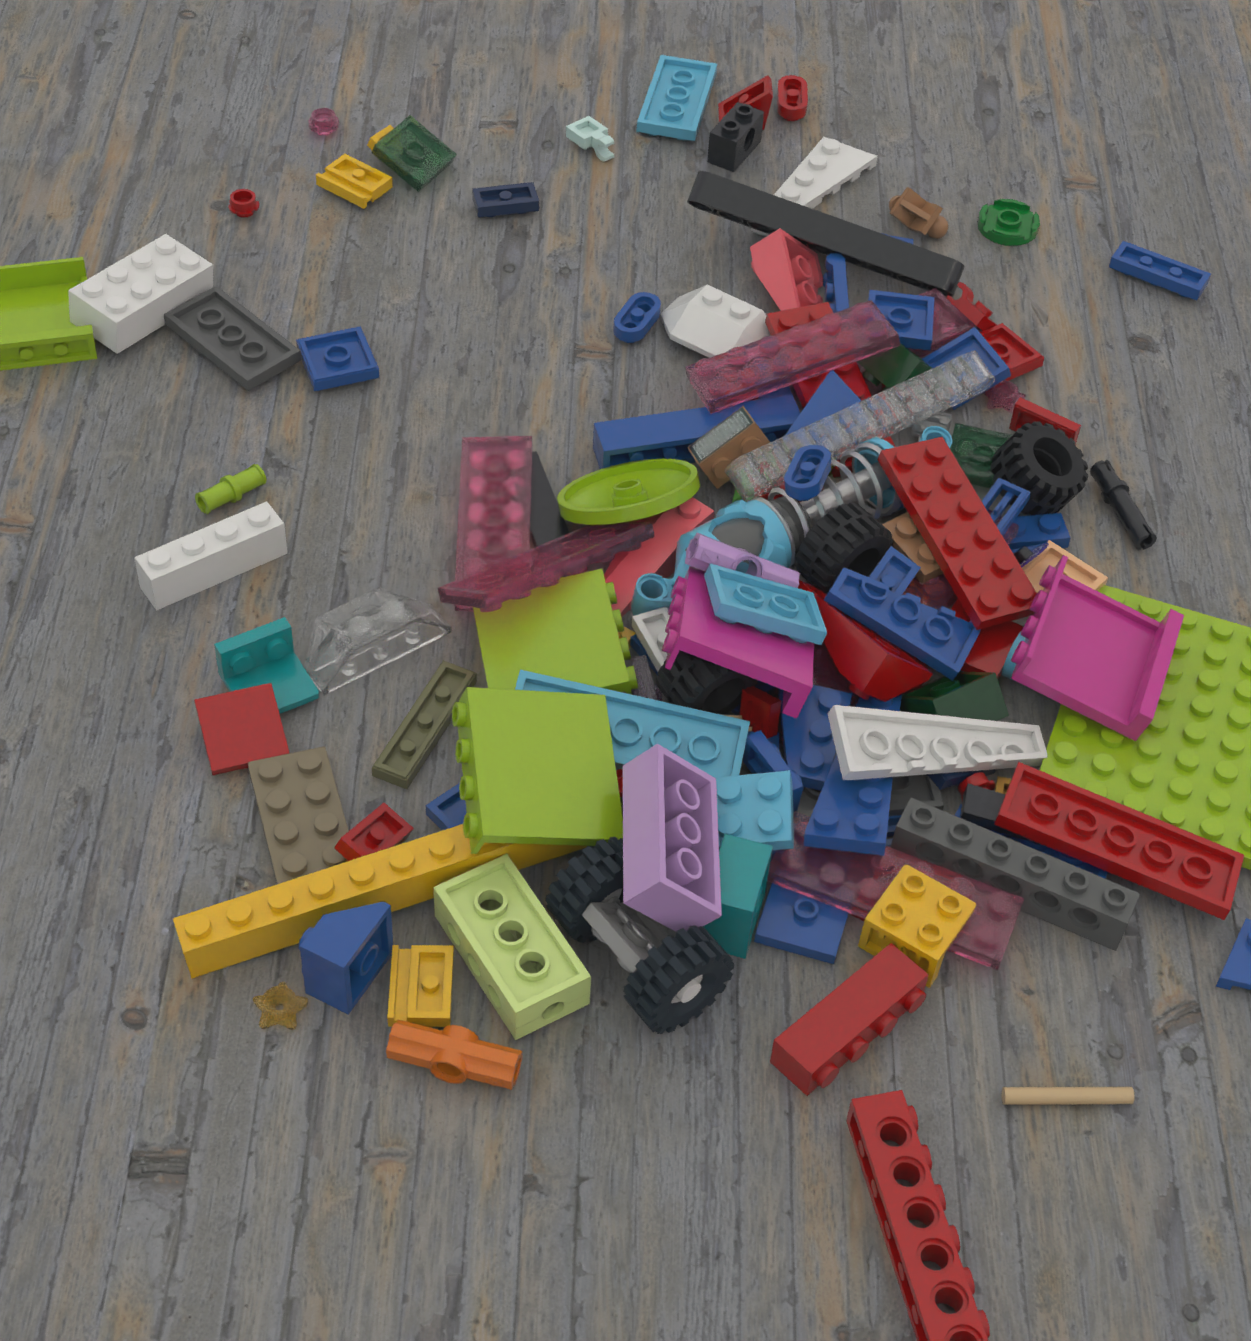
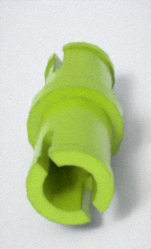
M253 464L233 476L225 475L220 478V483L196 493V504L204 514H208L228 502L236 503L242 499L243 494L265 485L266 475L257 464Z

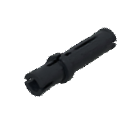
M1101 460L1096 462L1091 467L1090 474L1102 491V499L1113 508L1121 524L1131 537L1136 549L1141 550L1142 548L1144 550L1151 547L1156 542L1157 537L1132 500L1127 483L1124 480H1120L1110 461L1105 460L1104 462Z

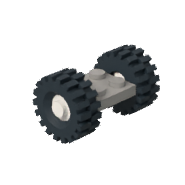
M610 837L608 842L604 839L599 840L594 848L590 846L582 850L583 854L579 858L572 857L568 861L570 866L566 870L561 869L557 873L558 881L551 882L548 888L551 893L546 895L545 901L548 903L546 907L574 940L577 939L578 942L584 943L586 939L589 942L599 939L606 943L618 956L617 961L620 966L630 972L627 978L629 984L625 985L623 990L626 994L624 995L626 1002L652 1032L657 1034H663L665 1030L668 1033L673 1032L677 1025H680L681 1028L687 1025L691 1017H699L706 1005L711 1006L716 1001L714 998L716 994L722 993L727 987L724 982L731 980L733 975L731 970L734 969L733 959L704 927L690 926L687 931L682 928L676 931L675 937L671 938L657 921L623 904V839L620 838L618 840L616 837Z

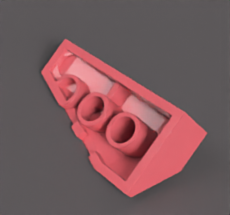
M780 228L750 247L753 260L751 261V267L781 311L823 303V298L818 294V288L823 286V276L816 252Z
M692 497L673 509L649 518L634 521L604 574L605 582H613L617 604L611 605L612 611L620 609L622 617L631 610V600L638 578L642 575L654 573L663 578L671 576L675 571L677 541L681 535L714 519L715 511Z

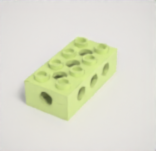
M508 854L433 887L436 919L515 1040L590 1004L591 975Z

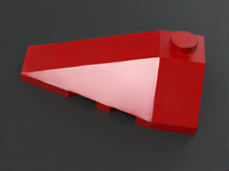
M799 580V589L814 593L827 630V635L823 642L839 673L851 682L848 688L853 693L865 700L872 696L886 702L931 678L933 673L899 647L895 648L881 639L882 636L824 601L827 594L822 590Z

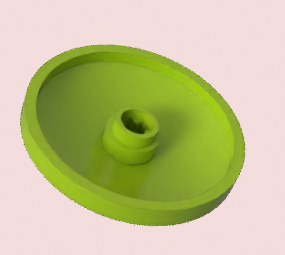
M677 459L639 460L606 467L586 474L566 485L559 492L557 501L560 514L567 521L585 525L620 524L649 518L683 504L698 492L700 481L697 468L689 462Z

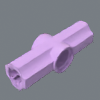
M696 533L687 547L685 564L705 572L710 563L736 571L740 562L748 560L749 568L746 574L795 588L799 586L800 573L798 571L705 535Z

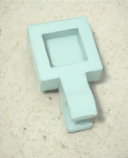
M587 116L566 126V137L585 150L593 147L597 157L604 162L614 158V153L608 149V146L614 144V140L608 135V128L598 121Z

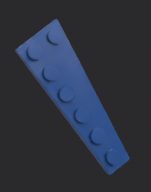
M902 694L886 702L872 696L868 700L860 697L856 707L900 711ZM836 754L805 829L804 846L885 856L893 777L843 780Z

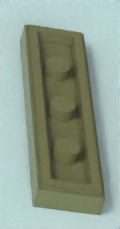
M443 660L372 766V776L408 789L452 721L454 703L460 700L466 687H474L476 684L477 673Z

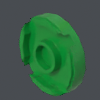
M1014 199L994 200V204L987 206V203L981 208L977 220L978 229L984 237L994 243L1004 246L1024 245L1034 240L1038 234L1040 227L1039 215L1036 211L1035 214L1031 212L1030 206L1024 202Z

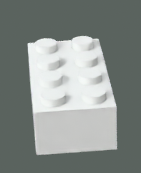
M164 234L68 290L70 322L76 326L92 325L94 338L118 354L164 326L165 313L213 288V264L169 235Z

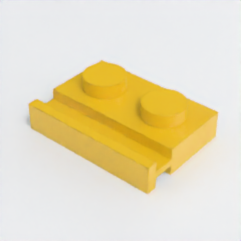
M343 154L325 167L323 174H316V185L363 209L367 207V202H374L393 187L391 176L347 154Z
M392 945L387 1013L388 1027H392L398 1019L426 1027H446L451 1025L454 945H411V949H399V945Z

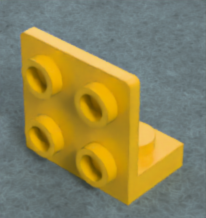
M904 865L866 916L858 947L875 956L892 943L929 974L926 986L930 988L938 976L944 954L973 914L976 903L913 867Z

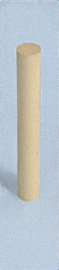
M1003 1087L1002 1103L1003 1105L1133 1104L1134 1090L1133 1087Z

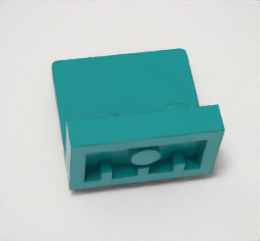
M285 617L214 644L218 673L229 692L272 683L279 714L319 698V690L294 652L292 627Z

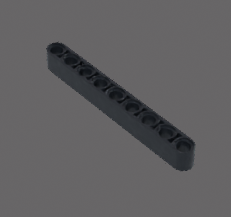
M706 171L698 172L687 200L688 204L697 209L767 234H771L780 228L812 250L826 255L831 253L841 254L848 263L945 297L948 295L954 296L965 267L964 264L950 257Z

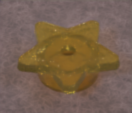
M280 982L278 986L271 987L264 995L254 996V1004L262 1011L259 1021L260 1028L266 1029L280 1024L290 1030H294L297 1025L296 1014L308 1005L309 999L296 996L293 990L287 987L285 982ZM278 1005L284 1006L282 1010L276 1009Z

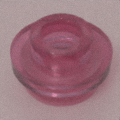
M318 108L311 113L309 128L319 135H329L338 129L339 119L333 110Z

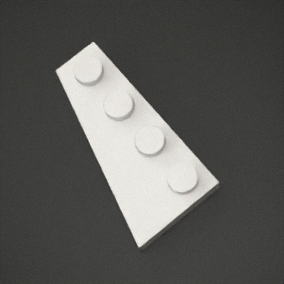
M823 137L774 195L813 209L822 203V197L828 194L834 195L840 191L843 183L848 180L853 182L860 177L861 171L874 168L877 164L878 156L840 143L835 139Z

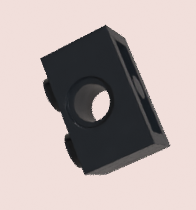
M737 102L710 132L707 163L735 172L761 142L764 111L753 108L748 104Z

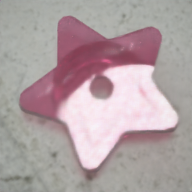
M1006 380L983 392L989 398L987 403L988 409L1003 408L1010 413H1013L1014 405L1020 397L1025 399L1026 395L1018 392V387Z

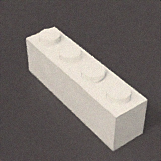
M266 501L134 558L140 588L156 611L288 554L285 525Z

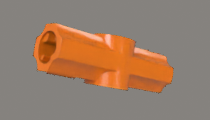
M399 1019L392 1026L386 1049L387 1058L428 1068L435 1077L448 1083H463L467 1078L510 1090L516 1085L522 1062L521 1050L479 1040V1037L468 1028L449 1025L442 1031Z

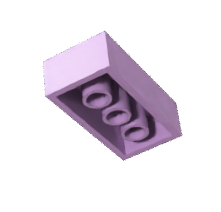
M657 743L623 765V904L675 932L682 928L687 931L690 926L703 927L722 916L716 778Z

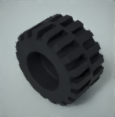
M1040 422L1022 425L997 450L992 457L993 463L990 465L991 472L994 474L992 477L994 483L998 478H1001L1031 492L1029 501L1021 511L1025 515L1027 513L1031 515L1058 513L1085 487V482L1088 480V473L1086 472L1088 466L1087 462L1082 459L1084 455L1081 449H1077L1076 443L1072 438L1069 439L1062 430L1054 429L1053 425L1048 423L1042 425ZM1003 489L1000 493L1003 497L1007 491ZM1015 495V497L1013 498V500L1010 502V505H1011V506L1013 505V503H1014V502L1016 501V499L1018 498L1017 495Z
M850 502L847 505H839L836 509L830 510L820 518L806 534L796 555V570L811 585L827 594L843 568L869 577L884 554L893 545L892 534L859 504Z
M679 650L671 670L665 668V660L656 678L657 687L669 703L722 715L732 711L741 703L742 690L752 686L755 687L758 684L756 679Z

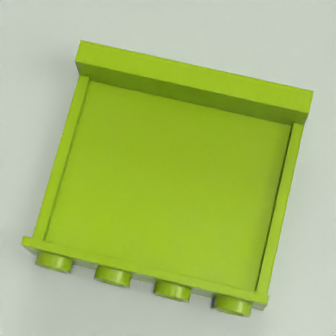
M84 257L0 266V371L98 359L92 325L76 326L70 322L68 290L87 280Z
M602 569L471 597L488 688L515 690L520 670L625 692L631 695V690L638 688L634 666L626 667L625 661L631 659L627 638H619L618 632L624 631L620 609L612 611L611 605L617 604L613 582H605Z
M466 687L460 700L453 705L452 724L454 727H458L459 739L456 743L455 755L457 763H462L463 776L460 780L459 794L461 800L466 801L467 813L464 817L463 832L465 838L470 839L471 854H477L484 843L596 846V842L602 839L608 842L610 837H616L618 840L620 838L623 839V815L605 695Z

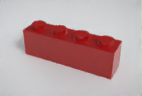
M890 943L776 1037L773 1041L770 1063L806 1096L818 1086L821 1088L827 1087L838 1075L839 1068L848 1061L854 1063L859 1060L874 1038L877 1036L881 1038L887 1036L893 1030L901 1015L906 1011L913 1013L922 1005L926 998L924 990L929 974L895 945Z

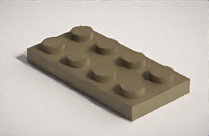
M325 746L247 762L276 884L348 861L334 849L340 838L349 830Z

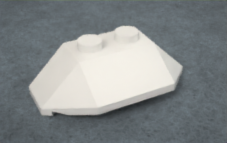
M705 285L679 296L660 314V320L664 324L671 340L725 366L746 368L747 364L781 360L765 324L766 314L764 311L710 285Z

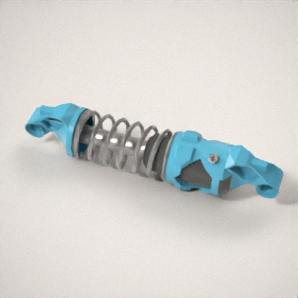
M939 426L927 427L919 440L920 442L943 437L949 448L953 441L950 433ZM875 437L861 442L854 451H844L840 457V462L834 459L831 460V466L840 468L842 481L835 484L828 476L823 485L825 490L808 501L799 503L796 499L789 497L785 490L778 487L772 488L768 495V500L762 497H756L747 502L737 500L719 509L716 518L681 535L677 541L675 571L672 579L663 578L654 573L644 574L638 578L631 600L633 615L662 607L669 609L673 599L670 596L678 576L684 578L689 569V565L685 564L686 550L690 540L695 537L696 533L736 548L745 549L751 554L790 568L792 564L797 563L795 561L796 555L799 552L801 542L809 530L827 512L836 509L839 505H847L850 502L859 504L867 512L873 514L872 516L876 520L879 517L891 515L893 512L905 508L877 460L881 450L894 448V446L886 440ZM848 457H853V473L845 466V461ZM777 494L783 495L781 497L774 499L775 495ZM867 500L876 509L869 507L864 501ZM744 560L740 562L736 571L746 573L749 568V561Z

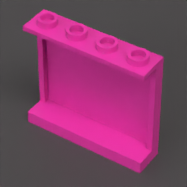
M1063 555L1055 568L1050 565L1046 568L1039 582V585L1044 587L1043 591L1039 590L1030 607V610L1035 612L1034 616H1029L1021 631V636L1025 637V641H1021L1012 656L1011 661L1016 663L1011 679L1136 741L1154 718L1184 615L1170 609L1162 621L1158 622L1064 575L1063 571L1068 557Z
M689 566L685 577L678 576L670 596L673 599L668 610L670 617L665 628V633L668 634L662 647V651L667 653L665 668L671 670L679 650L759 680L783 690L782 713L797 719L813 687L814 643H799L786 635L775 632L763 633L750 625L739 622L731 624L715 616L704 578L706 572Z

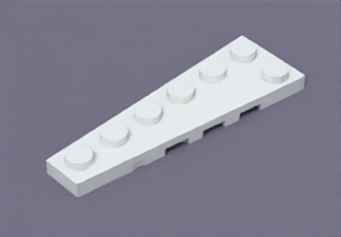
M834 705L828 712V719L843 780L1016 768L1018 762L1032 767L1041 766L1043 758H1047V750L1039 725Z

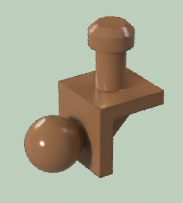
M906 187L901 196L896 195L891 198L889 202L890 214L910 230L923 235L928 234L935 239L941 238L947 233L948 222L943 216L939 215L943 210L939 205L927 202L909 187Z

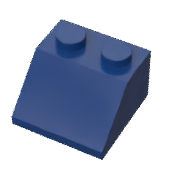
M383 901L324 914L314 928L309 927L304 932L299 942V950L306 994L349 1015L392 956L393 931L390 904Z

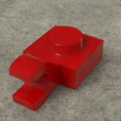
M959 282L957 284L962 289V296L959 299L955 300L949 295L946 297L950 305L962 312L982 331L997 325L989 318L993 312L979 300L974 305L973 291L964 283Z

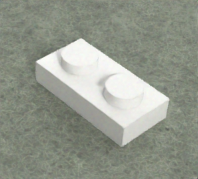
M667 607L632 616V628L657 672L667 658V653L662 651L668 634L665 633V628L670 617Z

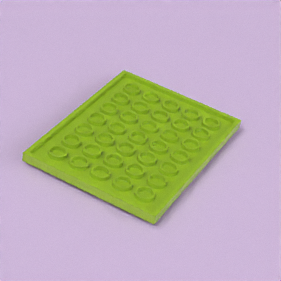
M1104 585L1098 592L1158 622L1162 621L1170 609L1184 615L1154 718L1139 738L1134 741L1061 704L1046 748L1047 758H1043L1040 771L1244 854L1242 867L1251 870V627Z

